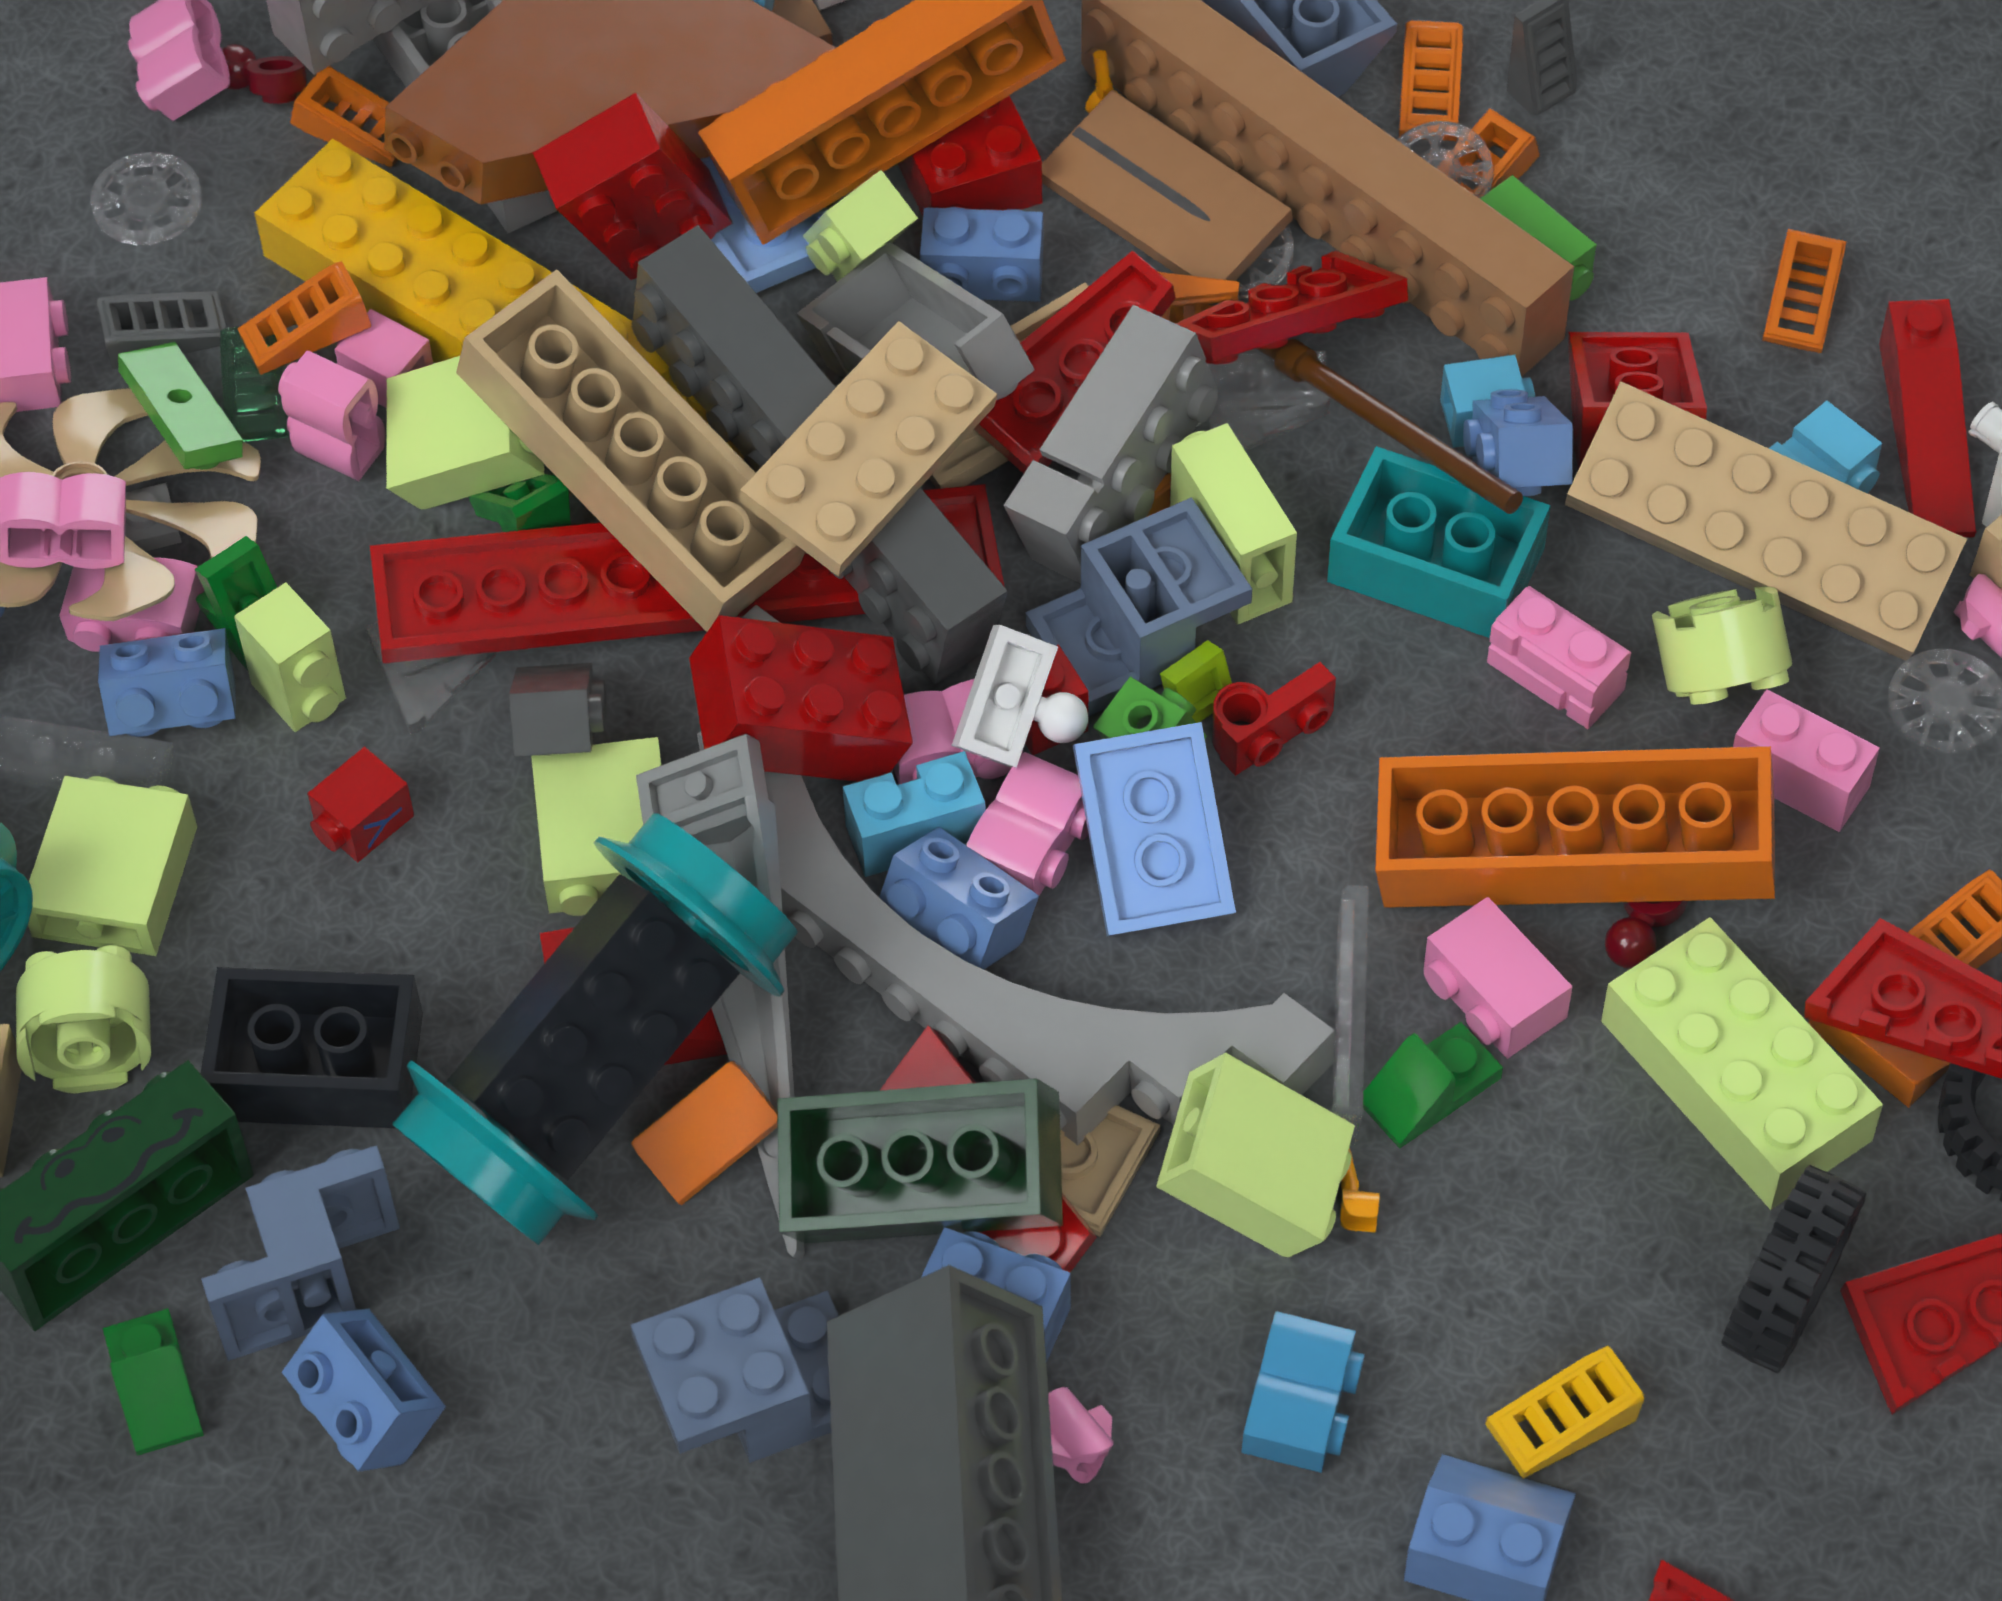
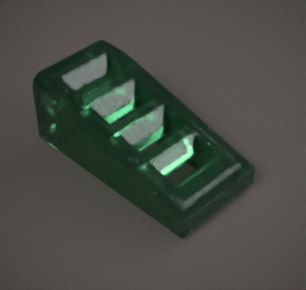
M240 326L222 329L220 331V355L225 415L239 433L243 442L288 437V415L283 409L281 395L278 391L279 382L286 369V364L260 375L238 331ZM274 334L263 338L268 347L278 341ZM273 409V412L239 416V412Z

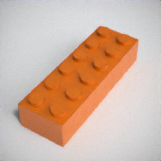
M914 0L886 18L875 21L866 30L835 49L824 52L815 61L784 80L773 83L764 92L733 111L722 114L713 123L698 131V134L731 198L762 245H765L852 192L880 170L884 172L1062 64L1066 61L1043 0Z
M1771 746L1379 757L1375 872L1384 908L1474 906L1486 897H1489L1496 905L1775 899L1774 777Z

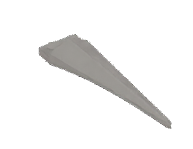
M744 734L636 775L643 825L653 813H658L669 819L722 858L782 912L775 803L768 799L760 742L757 739ZM785 949L773 962L785 990L780 997L770 994L742 974H739L712 1006L729 1061H735L753 1077L776 1111L777 1098L795 1097ZM776 1128L757 1144V1148L779 1220L778 1128ZM783 1234L787 1252L792 1257L801 1260L805 1254L804 1242Z

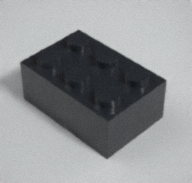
M217 967L200 1074L233 1110L238 1122L395 1128L392 1124L412 1101L414 1082L406 1065L410 1060L417 1063L423 1012L415 976L408 974Z

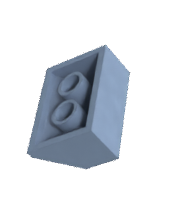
M1202 0L1336 97L1347 92L1397 32V23L1377 0Z

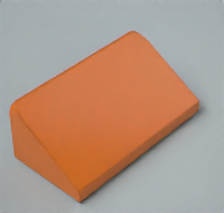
M1812 1020L1808 1022L1828 1044L1908 1108L1948 1071L1951 1064Z
M730 1061L634 1138L631 1146L676 1202L682 1206L778 1128L777 1111L753 1077L735 1061Z

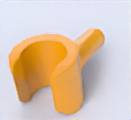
M1097 50L1093 53L1096 89L1086 102L1085 109L1088 113L1111 90L1115 91L1110 79L1107 52L1104 50Z
M1351 1153L1350 1167L1341 1181L1340 1224L1346 1230L1375 1233L1380 1193L1358 1191L1359 1180L1357 1179Z

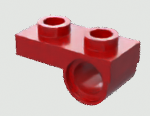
M1319 662L1270 695H1267L1257 685L1247 682H1236L1222 688L1214 699L1212 743L1220 755V760L1236 776L1253 764L1256 767H1261L1271 762L1279 754L1283 745L1301 732L1312 734L1327 723L1334 711L1336 677ZM1236 721H1244V722H1248V723H1250V724H1248V725H1236V724H1233V722H1236Z

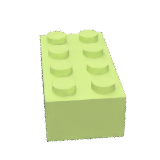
M1711 917L1608 983L1601 1022L1770 1210L1788 1198L1807 1166L1812 1165L1828 1172L1873 1141L1883 1103Z

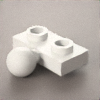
M993 625L951 746L1002 765L1017 768L1033 720L1038 722L1044 736L1053 742L1069 743L1078 739L1084 733L1088 724V711L1082 700L1067 692L1055 693L1047 698L1041 696L1058 646L1002 625Z

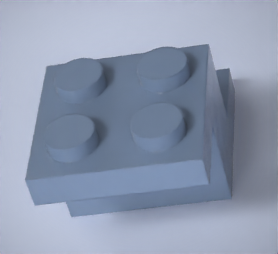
M1191 497L1082 544L1081 588L1025 612L1026 628L1032 637L1055 646L1060 645L1089 691L1088 716H1091L1108 707L1130 676L1150 689L1161 685L1160 673L1195 649L1196 627L1252 603V587Z
M377 1145L363 1150H343L332 1155L326 1162L296 1172L291 1170L279 1171L267 1176L261 1183L245 1188L267 1257L253 1262L248 1260L232 1262L222 1267L216 1274L201 1278L228 1361L308 1335L322 1314L356 1310L339 1249L400 1229L385 1168Z
M759 1277L630 1325L633 1340L680 1454L738 1433L748 1460L751 1463L831 1433L827 1321L839 1315L828 1291L774 1310Z

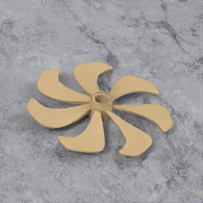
M131 389L85 393L65 400L57 407L53 414L54 439L64 465L53 472L21 456L8 444L3 434L9 420L17 411V404L15 402H0V478L20 472L44 473L61 480L74 475L88 473L107 475V472L96 464L106 440L123 424L148 416V414ZM164 440L155 449L114 477L126 481V486L169 475L215 471L237 476L248 481H257L261 470V458L259 450L243 441V457L220 462L211 469L199 470L193 468L186 470ZM126 500V513L144 517L186 533L205 545L211 558L245 536L256 543L257 516L251 508L237 502L166 503ZM125 536L124 563L105 568L104 582L101 589L83 601L69 606V613L77 617L99 621H116L131 616L167 599L175 588L174 575L164 565ZM60 561L49 566L36 568L15 567L0 562V607H20L40 600L54 585L63 562Z

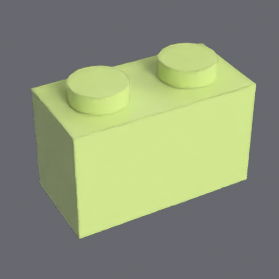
M880 170L828 209L803 235L809 244L806 246V252L819 271L824 275L832 273L835 279L839 281L886 244L894 242L918 217L883 171Z
M287 582L234 616L251 684L294 732H297L310 722L325 720L333 714L339 703L346 699L331 630Z

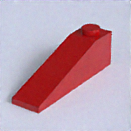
M1949 299L1889 301L1879 346L1908 511L1964 538L1975 537L1976 524L1959 351Z

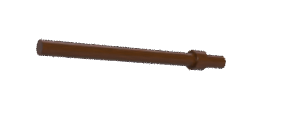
M1290 339L1286 345L1274 349L1255 348L1274 360L1275 368L1295 382L1306 381L1505 513L1512 514L1520 507L1523 500V494L1318 361L1317 353L1299 340Z

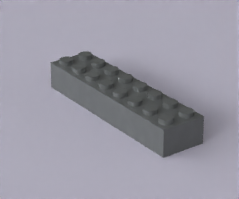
M699 225L638 262L636 290L634 292V313L631 323L634 335L646 351L650 353L656 351L668 365L669 374L677 389L688 398L694 396L706 411L708 423L725 442L731 441L744 456V461L756 473L836 387ZM921 488L916 491L839 577L831 572L839 579L846 578L858 593L860 605L869 619L877 625L883 623L897 639L898 650L905 662L915 671L922 669L934 685L984 652L993 625H999L1007 595V589Z

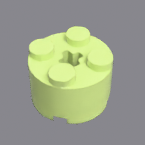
M1754 587L1756 599L1740 601L1736 589L1721 591L1669 605L1670 616L1659 611L1653 613L1652 619L1667 690L1675 692L1676 697L1689 696L1691 704L1696 705L1712 703L1727 698L1728 687L1751 682L1752 689L1760 690L1777 687L1789 682L1787 669L1793 663L1778 590L1774 587Z
M108 945L96 951L74 950L62 953L42 951L33 954L27 959L25 972L20 977L16 986V1053L18 1064L25 1075L35 1081L36 1072L53 1079V1089L66 1093H83L117 1088L128 1082L129 1071L141 1064V1070L146 1067L151 1058L149 984L141 969L132 963V955L128 950L120 946Z

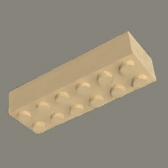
M557 269L464 338L456 371L459 377L706 632L719 615L737 616L801 564L805 551L739 502L740 489L754 476V470Z
M1621 381L1572 482L1565 502L1566 506L1755 592L1754 587H1774L1778 590L1780 604L1905 661L1914 653L1967 541L1966 538Z

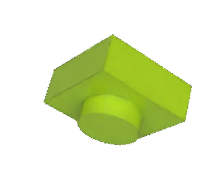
M1209 640L1160 673L1164 689L1167 687L1175 691L1196 708L1195 713L1192 715L1196 723L1201 722L1213 713L1214 699L1217 693L1225 686L1232 684L1224 651Z

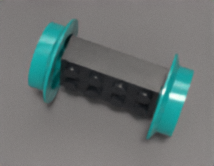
M653 813L629 843L604 837H598L594 841L598 851L620 874L447 1079L451 1086L486 1114L487 1118H484L412 1060L406 1065L418 1094L392 1125L538 1246L565 1214L595 1221L599 1215L530 1156L528 1152H531L541 1162L568 1181L739 974H742L774 996L780 997L785 991L773 962L797 935L796 927L765 895L722 858L684 829L658 813Z

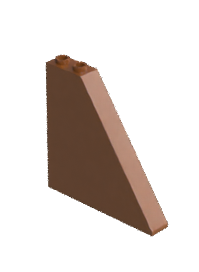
M503 0L386 106L384 149L392 153L400 161L415 166L441 181L450 190L460 192L480 205L548 191V188L532 152L636 92L698 158L703 159L710 157L698 131L713 123L722 114L733 111L764 92L773 83L784 80L815 61L824 52L833 50L836 47L752 0Z

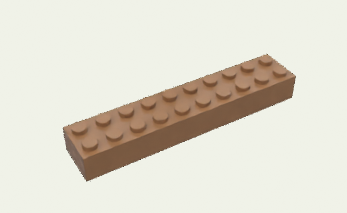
M1082 0L1081 64H1083L1093 79L1096 80L1093 53L1097 50H1104L1107 52L1110 79L1113 87L1123 93L1128 101L1146 113L1149 112L1166 126L1290 207L1292 217L1298 221L1302 230L1314 239L1322 238L1341 253L1407 277L1409 301L1403 303H1411L1429 316L1440 332L1447 336L1458 337L1473 348L1480 359L1515 355L1521 377L1564 340L1574 272L1572 264L1201 0Z

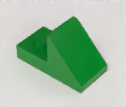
M544 473L541 476L468 497L476 515L480 518L499 523L503 532L571 525L569 490L556 476Z
M245 536L195 569L204 588V592L195 599L199 608L215 629L225 628L229 648L239 662L248 670L234 616L278 587L259 545Z
M1459 1022L1427 1045L1416 1033H1413L1404 1040L1359 1096L1358 1103L1400 1149L1502 1078L1503 1066L1462 1022Z
M169 1308L102 1328L111 1359L110 1369L137 1456L204 1436Z

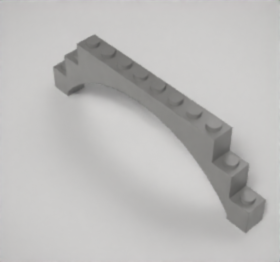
M757 605L742 617L779 622ZM700 731L697 734L699 749L701 751L704 750L702 733ZM764 771L768 799L775 803L782 913L796 927L798 933L795 937L805 946L814 948L817 945L833 957L839 970L856 984L865 982L880 993L887 1007L904 1021L913 1019L924 1028L928 1025L932 1027L948 1045V1049L957 1059L962 1056L979 1069V1073L985 1082L1037 1078L1059 1091L1060 1130L1076 1145H1079L1084 1140V1136L1088 1132L1091 1133L1108 1116L1107 1113L1113 1106L1119 1105L1129 1093H1131L1138 1107L1154 1119L1163 1117L1174 1125L1189 1072L1224 1053H1228L1300 1095H1303L1334 1063L1335 1030L1285 993L1271 1005L1221 1012L1156 1013L1121 1010L1058 998L1009 982L964 961L914 929L868 887L843 857L820 820L801 775Z

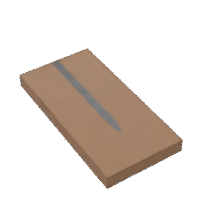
M1113 90L1042 162V184L1175 274L1236 281L1293 220L1290 207Z

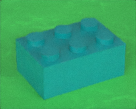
M1376 446L1330 539L1327 582L1490 638L1491 626L1496 618L1528 586L1545 549L1551 505L1523 496L1520 507L1514 513L1507 514L1434 465Z

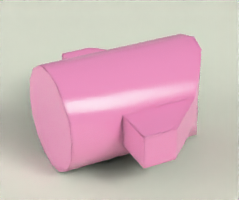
M1978 574L1966 590L1963 601L1958 603L1954 614L1960 618L1961 630L1972 641L1981 638L2002 658V590L1985 574Z
M1061 1387L1048 1393L1053 1465L1065 1469L1072 1479L1081 1484L1089 1483L1098 1474L1105 1456L1108 1455L1113 1446V1440L1111 1439L1112 1416L1102 1405L1087 1411L1067 1387Z

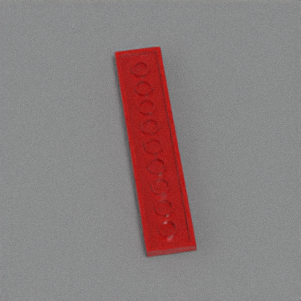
M986 485L923 490L1004 586ZM601 522L370 545L383 664L705 631ZM805 552L801 564L735 617L742 618L755 605L759 606L780 623L865 614L860 605L858 593L846 578L839 579L835 577L829 569Z

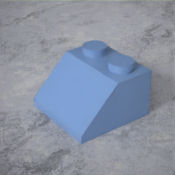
M1442 1454L1428 1484L1409 1545L1404 1581L1471 1601H1545L1576 1493Z

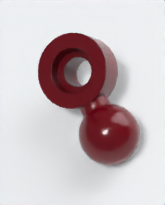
M233 44L222 48L230 76L227 89L239 90L249 86V91L256 95H261L263 102L281 104L295 100L297 98L296 93L303 91L307 86L306 67L296 57L273 56L257 59L249 48L242 45Z
M1663 901L1657 904L1623 902L1629 917L1619 919L1608 929L1604 942L1608 957L1616 965L1631 969L1654 954L1657 947V939L1652 928L1666 926L1675 922L1684 913L1688 901Z

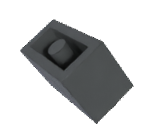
M592 663L516 667L509 692L514 757L591 752L594 735L596 732L605 731L604 718H607L605 680L593 681Z

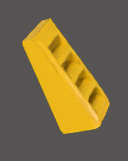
M1605 1346L1578 1360L1487 1417L1485 1425L1521 1477L1525 1478L1636 1422L1644 1402V1395L1611 1347ZM1576 1395L1590 1415L1583 1418L1570 1400V1397ZM1551 1408L1566 1430L1559 1433L1544 1410ZM1527 1419L1544 1444L1535 1449L1518 1423Z

